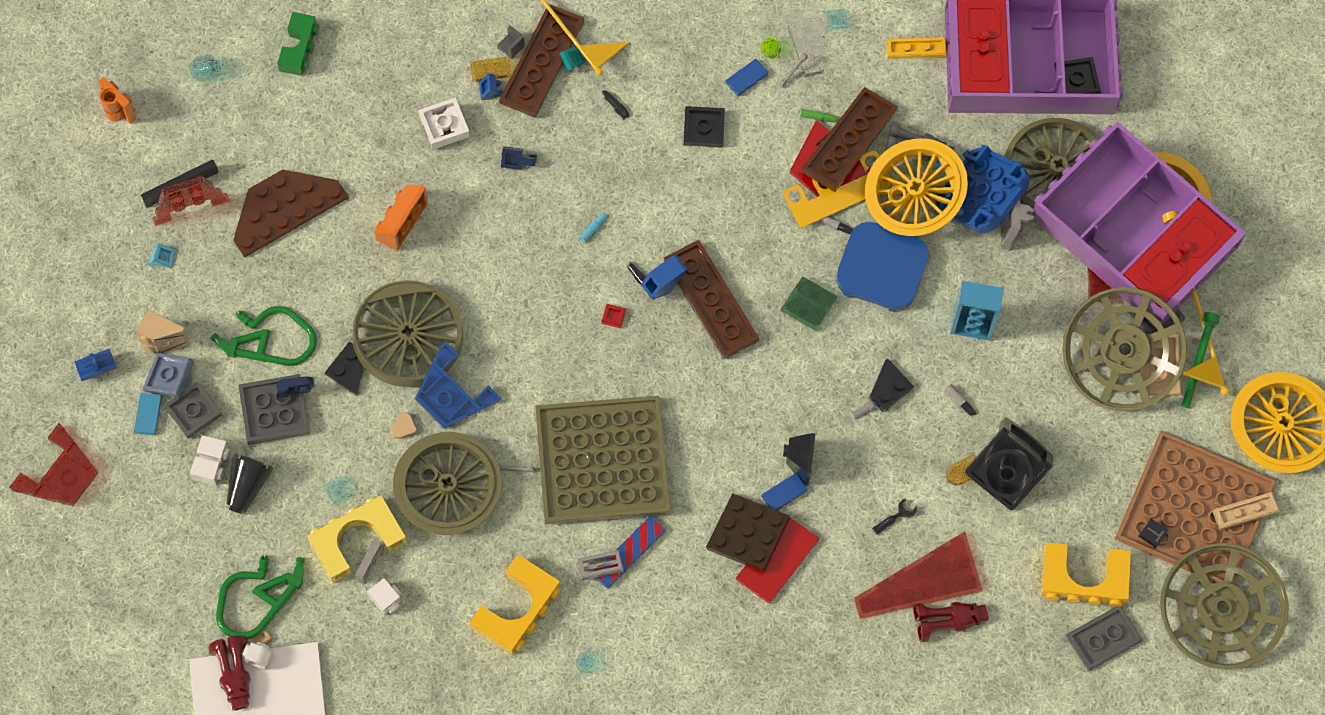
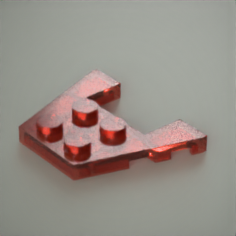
M203 176L163 188L158 200L159 207L155 209L156 216H153L154 225L157 226L172 221L170 212H180L188 206L201 205L209 199L214 207L229 202V196L227 193L223 194L220 188H215L213 183Z
M58 423L47 438L64 451L39 483L20 472L9 488L13 492L74 506L98 475V471L64 427Z

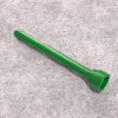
M1204 312L1202 321H1204L1203 325L1205 327L1193 367L1203 363L1212 329L1219 324L1221 316L1218 314ZM1189 378L1182 402V407L1190 408L1197 379Z

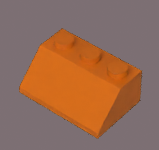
M406 185L403 190L397 193L394 205L388 207L385 219L382 223L379 222L375 228L376 240L396 251L399 250L428 204L425 186Z

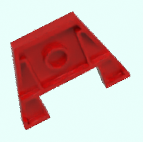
M818 120L814 123L790 169V174L816 197L820 195L813 184L812 178L802 173V168L818 148L817 145L830 132ZM859 160L841 186L867 175L871 167L866 163L869 168L865 171ZM818 182L820 188L827 189V187Z

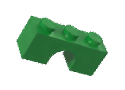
M292 12L287 28L289 37L296 38L300 42L295 47L282 46L277 64L280 72L302 76L303 71L309 67L308 54L313 52L314 41L312 40L314 36L318 35L319 24H317L315 16Z

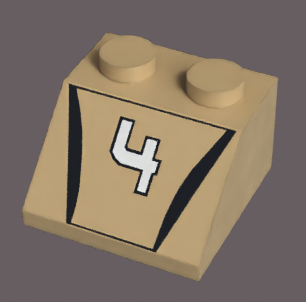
M148 310L136 329L139 341L143 345L142 348L149 353L154 351L164 353L188 346L190 343L184 327Z

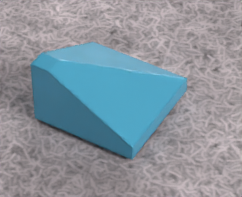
M157 243L148 264L172 268L176 249Z

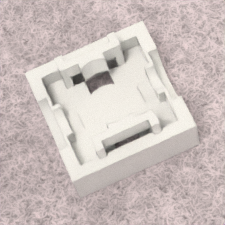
M456 97L418 110L419 118L426 130L432 150L470 137L469 129ZM451 130L452 133L444 135L443 131Z

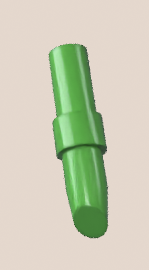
M801 110L800 116L818 121L838 122L835 115L826 114L821 111Z

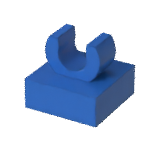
M488 73L479 82L481 100H489L491 97H498L503 93V91L497 90V87L502 83L496 80L495 74Z

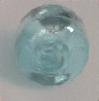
M210 54L195 57L192 63H190V73L199 82L216 79L218 71L221 70L219 60H215Z

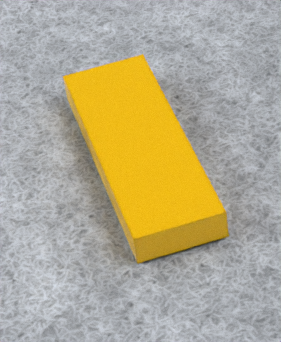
M946 37L887 39V59L946 58L947 56Z

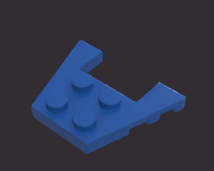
M446 341L442 343L414 398L442 428L501 400L500 396L489 385L472 400L443 370L458 355Z

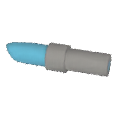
M869 401L851 413L857 419L868 412L874 411L877 405L873 401Z

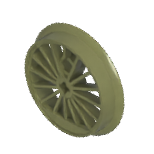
M457 432L431 434L412 444L400 458L393 477L394 497L402 514L416 527L438 535L463 533L481 524L496 507L502 488L500 467L492 452L479 440ZM450 449L447 474H445L438 450ZM453 450L464 451L453 474H451ZM435 452L441 473L424 456ZM468 454L474 456L477 460L457 476ZM419 460L425 464L420 471L413 468ZM479 464H482L486 470L484 473L462 479ZM429 472L435 475L432 480L423 478ZM410 473L420 476L421 482H407ZM488 477L485 486L464 485ZM449 483H451L452 487L448 486L447 488H444V484L448 485ZM406 488H430L431 490L408 497ZM464 491H479L482 494L480 498H477ZM433 495L417 509L410 503L411 501ZM453 496L470 514L467 518L460 519ZM460 496L475 502L474 509L471 510ZM439 498L429 518L420 514ZM445 498L443 522L434 521L433 518ZM449 498L458 520L455 522H447Z

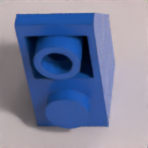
M675 254L653 269L641 285L652 300L660 298L673 290L688 269Z

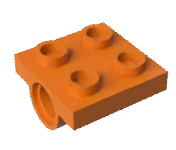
M102 77L98 81L101 89L99 99L106 117L110 121H119L124 118L131 124L136 120L134 115L135 109L131 105L132 100L127 94H121L118 91V86L112 80L108 81L105 77Z

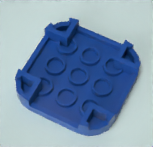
M981 145V148H976L972 151L967 149L962 154L965 158L963 164L968 180L967 193L960 210L952 220L974 232L988 233L996 229L1020 200L1029 186L1030 178L1027 171L1018 161L1014 162L992 151L988 146ZM947 182L944 187H951L950 182ZM936 193L937 196L951 200L953 197V193ZM936 201L935 204L942 212L948 206L939 201Z
M875 222L861 223L852 231L838 267L836 278L838 287L843 292V295L849 298L852 296L888 308L892 312L903 310L914 301L928 260L929 252L927 245L917 236L895 234Z

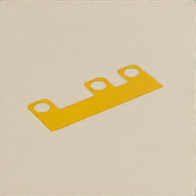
M870 151L860 159L865 171L869 168L865 163V159L868 156H874L878 159L880 156L877 151ZM868 174L840 186L836 192L829 188H820L818 182L812 179L820 196L809 201L799 185L785 189L783 196L796 222L802 228L864 200ZM884 181L881 190H886L890 183ZM797 190L801 194V199L798 202L790 201L788 198L790 191Z

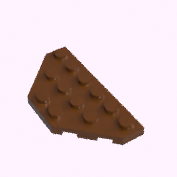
M281 170L248 189L233 241L245 258L349 197L338 180Z

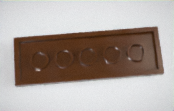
M549 4L576 39L584 23V18ZM547 8L499 99L500 104L536 118L564 63L560 52L573 45V41Z
M864 87L803 166L802 173L836 192L895 114L898 106Z
M700 240L664 257V261L676 254L688 269L677 284L723 359L759 341L757 333Z

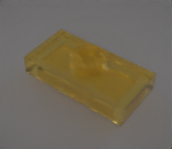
M509 57L470 62L473 82L481 81L488 73L495 74L496 79L512 76Z

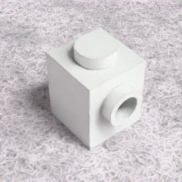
M384 578L367 591L369 598L384 615L388 612L392 614L400 607L401 592L394 584L390 586Z

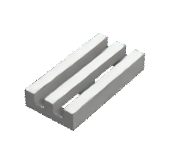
M373 540L355 574L358 582L365 583L383 549L381 541Z
M619 550L578 558L582 580L623 572ZM616 557L617 559L588 566L583 565L584 563L599 561ZM618 565L617 567L585 573L586 571Z

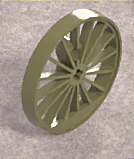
M1064 118L1041 119L1022 128L1011 140L1005 157L1011 160L1013 151H1016L1030 158L1031 163L1018 162L1026 169L1041 170L1028 173L1030 179L1043 177L1027 188L1020 198V204L1028 205L1032 208L1035 202L1027 197L1026 194L1049 179L1042 191L1045 194L1053 179L1059 180L1063 176L1062 172L1069 165L1072 167L1075 164L1071 162L1082 152L1085 153L1090 149V144H1088L1069 159H1066L1080 135L1087 139L1090 144L1096 138L1100 139V137L1085 125ZM1048 128L1059 129L1057 156L1054 154L1046 131ZM1063 129L1075 132L1076 135L1064 156H1060ZM1041 130L1047 148L1040 146L1030 134ZM1026 138L1035 148L1033 153L1018 146L1019 142ZM1041 155L1045 160L1039 161L1035 156Z
M411 280L386 284L373 291L362 302L356 313L352 330V342L357 358L371 375L385 383L401 387H414L422 384L426 374L419 375L416 363L421 359V355L429 366L433 362L419 343L435 353L439 351L438 347L424 339L446 341L447 343L455 344L453 349L458 355L443 369L445 372L453 366L460 354L463 343V328L458 310L447 295L432 285ZM417 294L430 296L412 322ZM414 295L407 322L402 297ZM398 297L403 322L388 303V299ZM434 299L445 306L418 323ZM382 301L397 323L371 306L376 302ZM368 311L392 327L362 322V319ZM447 311L450 312L454 320L424 326ZM359 327L391 332L366 338L358 337ZM456 327L457 337L452 338L424 332ZM405 332H409L411 336L407 337ZM391 339L367 355L364 354L361 348V344ZM397 343L380 368L370 361L371 358ZM403 344L397 375L383 371ZM409 350H415L417 355H412L411 357L406 353ZM403 361L413 364L415 376H400Z

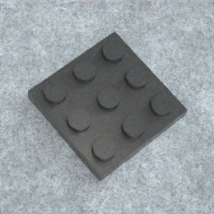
M300 374L239 384L248 445L310 434L304 394L291 392L287 397H281L278 395L276 387L279 380L301 377Z

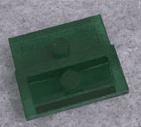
M802 276L780 311L817 331L838 296Z

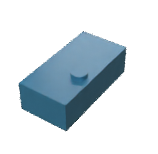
M962 281L953 313L950 334L990 341L1001 310L1004 288Z

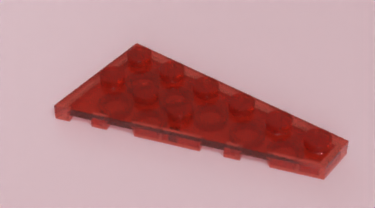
M964 531L855 597L854 602L859 619L912 608L917 603L925 605L982 592L966 532Z

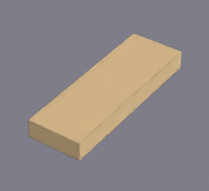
M1270 492L1216 508L1212 512L1219 530H1224L1277 514L1280 510L1273 493Z

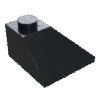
M814 433L790 437L788 445L784 444L783 457H787L786 464L798 475L805 486H809L815 443Z

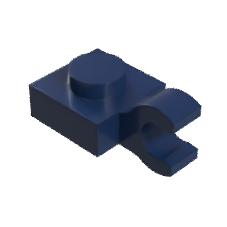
M503 146L501 168L521 170L522 165L535 166L537 161L536 154H523L522 148Z

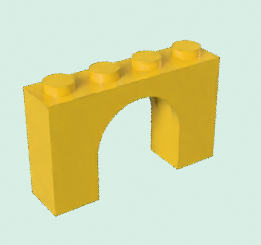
M1046 542L1043 554L1041 596H1045L1050 601L1064 598L1070 603H1079L1080 600L1088 601L1091 605H1100L1102 602L1110 603L1111 607H1122V605H1126L1129 598L1131 551L1109 549L1106 556L1105 580L1097 586L1084 587L1075 583L1068 575L1066 568L1067 544Z
M520 555L515 557L506 570V577L530 593L533 601L528 613L516 620H506L481 605L469 622L470 628L512 655L515 651L519 652L525 644V640H523L528 633L531 635L537 627L535 622L539 616H545L549 609L548 603L551 599L556 600L561 592L559 580Z

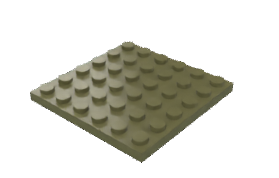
M659 396L535 406L545 524L671 513Z

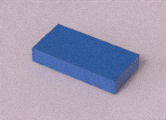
M754 59L729 77L725 83L737 96H740L766 77L768 71L757 59Z
M795 473L763 493L761 497L769 508L779 510L807 492L808 489Z

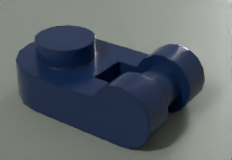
M306 376L279 380L276 384L278 395L287 397L291 392L309 393L314 388V378Z

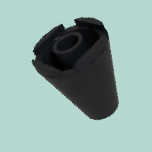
M234 453L226 504L230 506L229 510L241 514L242 510L247 511L272 473L273 467L268 466V469H266V466L263 465L264 463L243 455L238 459L239 455Z

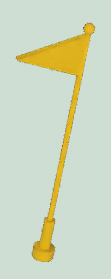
M540 0L591 64L597 76L603 74V70L600 67L628 45V42L580 45L545 0Z
M1170 211L1163 214L1164 224L1169 223L1178 214V211ZM1194 287L1192 294L1204 330L1203 313ZM1210 339L1208 346L1212 358L1182 374L1222 388L1220 392L1226 396L1229 390L1225 387Z

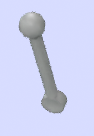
M806 53L800 55L799 61L779 83V86L783 87L800 64L807 60L808 55Z
M499 465L500 470L535 472V467Z

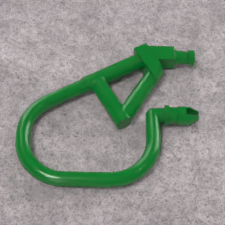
M284 306L267 308L254 320L244 311L240 310L238 312L241 315L236 312V316L245 326L248 325L251 329H255L271 314L283 313L288 315L308 333L310 339L307 350L297 358L286 359L265 354L271 332L267 329L231 338L230 343L218 337L216 333L210 338L228 357L235 358L237 356L284 366H295L303 363L313 354L317 344L314 329L297 313ZM260 339L257 352L237 348L238 345Z
M264 554L260 557L257 570L259 572L241 571L229 576L223 582L219 592L216 621L220 630L229 637L245 636L247 639L260 634L296 589L299 590L303 585V563L305 558H296L297 563L294 568V575L289 572L253 589V594L272 607L257 627L247 632L234 631L224 622L223 615L227 590L232 583L239 579H265L266 572H268L269 558L266 555L265 560ZM286 582L290 584L278 600L265 592Z

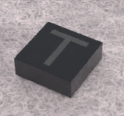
M1151 518L1138 537L1157 548L1169 530Z

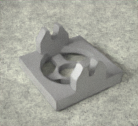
M1020 200L1001 223L1002 249L1008 250L1013 241L1016 242L1023 238V235L1018 233L1023 231L1021 222L1028 223L1034 219V216L1029 215L1033 214L1034 209L1028 205L1020 204Z

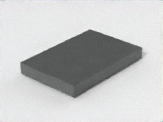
M1119 606L1066 634L1067 639L1088 672L1143 641L1122 607Z

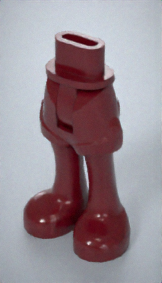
M953 602L949 607L928 608L921 603L913 605L915 621L919 622L917 632L921 643L927 642L930 635L935 631L955 629L956 632H962L972 626L980 625V622L989 620L986 605L977 606L976 603ZM934 617H950V619L941 621H925Z
M230 636L227 638L233 659V672L227 657L226 641L219 639L208 646L209 654L217 656L222 672V677L219 679L220 687L224 690L227 701L231 703L233 711L249 707V683L251 678L249 672L244 669L241 650L248 644L245 636Z

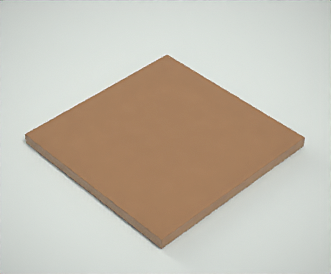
M1160 431L1115 540L1172 565H1175L1180 558L1190 551L1213 543L1235 544L1249 549L1262 518L1219 530L1212 511L1216 508L1273 492L1277 480ZM1151 518L1169 530L1157 548L1138 537ZM1208 552L1197 556V559L1202 568L1214 564H1228L1231 552ZM1239 554L1236 567L1242 568L1245 556ZM1189 561L1181 567V569L1193 574L1195 573ZM1214 571L1206 575L1209 581L1213 583L1223 582L1226 571ZM1234 574L1232 581L1233 585H1235L1236 580L1238 578L1237 574Z

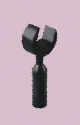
M906 498L903 499L898 505V513L890 515L874 526L872 530L877 535L895 523L898 517H913L917 511V506L913 511H906L903 507Z

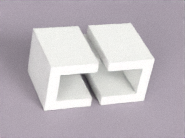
M202 435L196 452L200 456H195L190 476L192 480L217 485L218 480L223 478L224 468H222L224 461H228L230 449H228L226 441Z

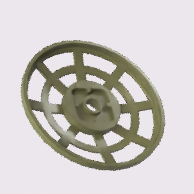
M1112 288L1090 297L1074 312L1067 324L1063 337V361L1072 383L1090 401L1111 410H1138L1160 401L1177 384L1186 363V336L1178 316L1161 298L1138 288ZM1128 293L1143 297L1138 308L1135 306L1113 307L1108 296ZM1101 300L1106 311L1098 315L1088 328L1076 324L1087 308ZM1150 300L1165 309L1175 325L1164 329L1158 319L1147 312ZM1133 312L1136 315L1132 325H1121L1116 313ZM1109 317L1113 328L1105 335L1094 331L1102 320ZM1146 317L1150 320L1158 332L1147 336L1140 328L1143 318ZM1073 332L1085 336L1083 340V357L1085 361L1076 365L1072 364L1070 353ZM1177 332L1181 341V357L1178 367L1167 362L1169 358L1168 336ZM1091 339L1101 342V355L1093 358L1090 357L1089 350ZM1162 339L1163 343L1162 359L1151 355V343ZM1123 343H1128L1131 346V352L1128 355L1123 354L1120 350ZM1105 362L1113 370L1109 380L1102 377L1094 366ZM1147 362L1157 366L1158 368L1154 374L1144 381L1140 369ZM1088 369L1091 375L1105 386L1101 397L1098 398L1091 394L1084 387L1076 373ZM1163 370L1174 374L1172 381L1164 390L1152 398L1149 397L1146 387L1157 380ZM1121 373H1132L1136 384L1125 386L1118 385L1116 382ZM1113 390L1121 392L1138 390L1142 402L1136 404H1117L1108 400Z
M1213 543L1198 547L1184 555L1168 573L1160 598L1161 617L1170 639L1187 657L1210 668L1222 670L1239 669L1260 661L1279 643L1288 622V596L1279 574L1261 555L1235 544ZM1208 552H1231L1228 564H1214L1202 568L1197 559V556ZM1239 554L1256 562L1265 570L1268 576L1257 582L1248 572L1236 567ZM1189 561L1195 573L1185 582L1181 592L1169 589L1170 583L1177 571ZM1214 571H1226L1224 581L1211 584L1206 574ZM1234 574L1244 578L1251 586L1242 591L1233 585ZM1197 579H1199L1204 588L1199 598L1187 595L1190 586ZM1271 583H1274L1279 595L1280 617L1267 615V601L1262 589ZM1255 593L1260 602V613L1249 611L1247 598ZM1167 597L1178 601L1179 617L1183 627L1174 632L1170 627L1167 617ZM1220 602L1225 603L1228 606V612H1219L1217 604ZM1185 603L1196 606L1198 618L1188 623L1185 615ZM1246 619L1258 621L1255 630L1247 638L1240 627ZM1265 623L1278 625L1271 642L1264 650L1258 653L1251 643L1260 635ZM1204 625L1207 629L1213 631L1211 643L1202 639L1193 630ZM1232 632L1239 641V643L1233 645H1219L1221 634ZM1189 634L1198 644L1209 649L1208 660L1191 653L1178 639ZM1244 648L1251 657L1238 663H1216L1218 651L1231 652Z

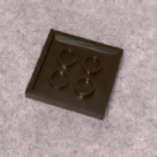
M732 493L706 545V549L764 572L790 520V516Z

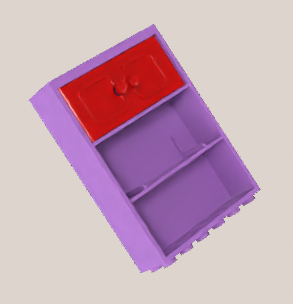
M946 0L944 9L948 113L1114 114L1116 108H1119L1120 99L1123 97V88L1119 87L1122 71L1118 69L1121 54L1117 52V46H1119L1120 41L1119 34H1116V28H1118V17H1115L1117 0ZM1093 57L1101 94H1066L1064 61Z
M1117 121L1113 126L1109 125L1103 131V136L1100 139L1096 138L1090 144V149L1086 153L1082 152L1076 158V163L1072 167L1069 165L1062 172L1063 176L1059 180L1055 179L1049 185V190L1045 194L1041 193L1035 199V205L1032 207L1034 209L1032 216H1034V220L1108 286L1111 288H1138L1150 292L1161 298L1176 312L1192 296L1193 288L1195 287V290H1197L1235 252L1244 239L1246 232ZM1170 211H1178V214L1169 223L1164 224L1163 214ZM1128 293L1119 294L1131 306L1139 308L1143 296ZM1150 300L1147 312L1156 317L1163 325L1170 318V315L1159 304Z

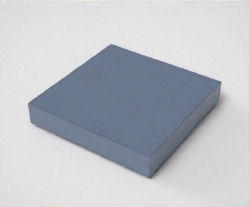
M157 353L142 390L152 394L180 398L195 361L192 358Z

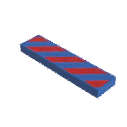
M649 516L616 549L620 552L623 572L597 577L596 579L608 589L666 529L652 516ZM616 557L608 558V559H606L604 562H608V561H612V560H617V559H616ZM618 565L596 569L595 571L617 567Z

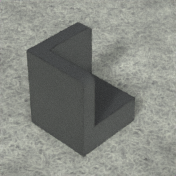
M510 25L507 28L508 35L497 45V48L513 59L525 47V39L520 32Z

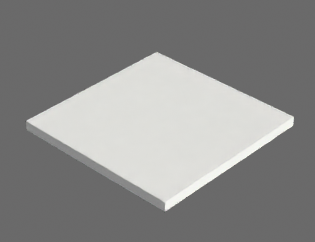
M318 642L269 648L272 654L265 669H258L247 665L243 652H241L244 669L249 672L251 678L249 683L250 698L248 699L249 707L237 711L232 710L231 703L227 701V696L220 687L219 679L222 677V672L217 656L189 659L194 715H325ZM227 654L231 671L233 672L234 665L232 654Z

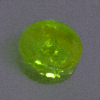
M767 38L761 44V52L768 58H774L781 52V44L776 38Z

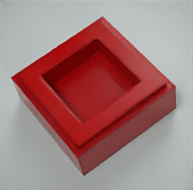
M606 304L601 324L621 329L626 308Z

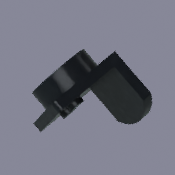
M1005 417L1000 422L999 431L967 466L965 473L1006 508L1014 510L1052 468L1053 455L1026 430Z

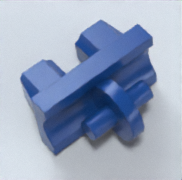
M110 348L96 354L92 352L89 356L74 361L81 381L117 369Z

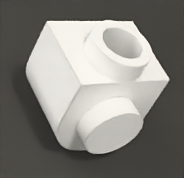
M260 642L257 644H247L243 652L245 663L258 669L266 668L272 654L269 646Z

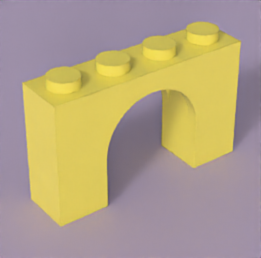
M382 496L371 497L359 508H351L347 511L346 515L331 519L328 525L322 528L317 527L307 535L311 547L332 583L351 574L350 567L339 550L340 538L349 528L360 525L370 527L378 534L388 553L407 543L403 531Z

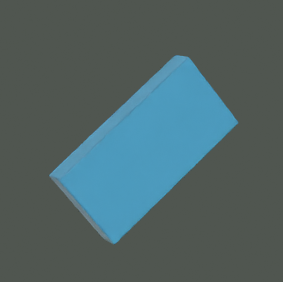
M140 393L134 428L135 434L156 435L162 400L161 395Z

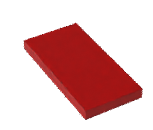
M790 517L765 571L762 572L745 565L735 580L770 604L819 541V537Z

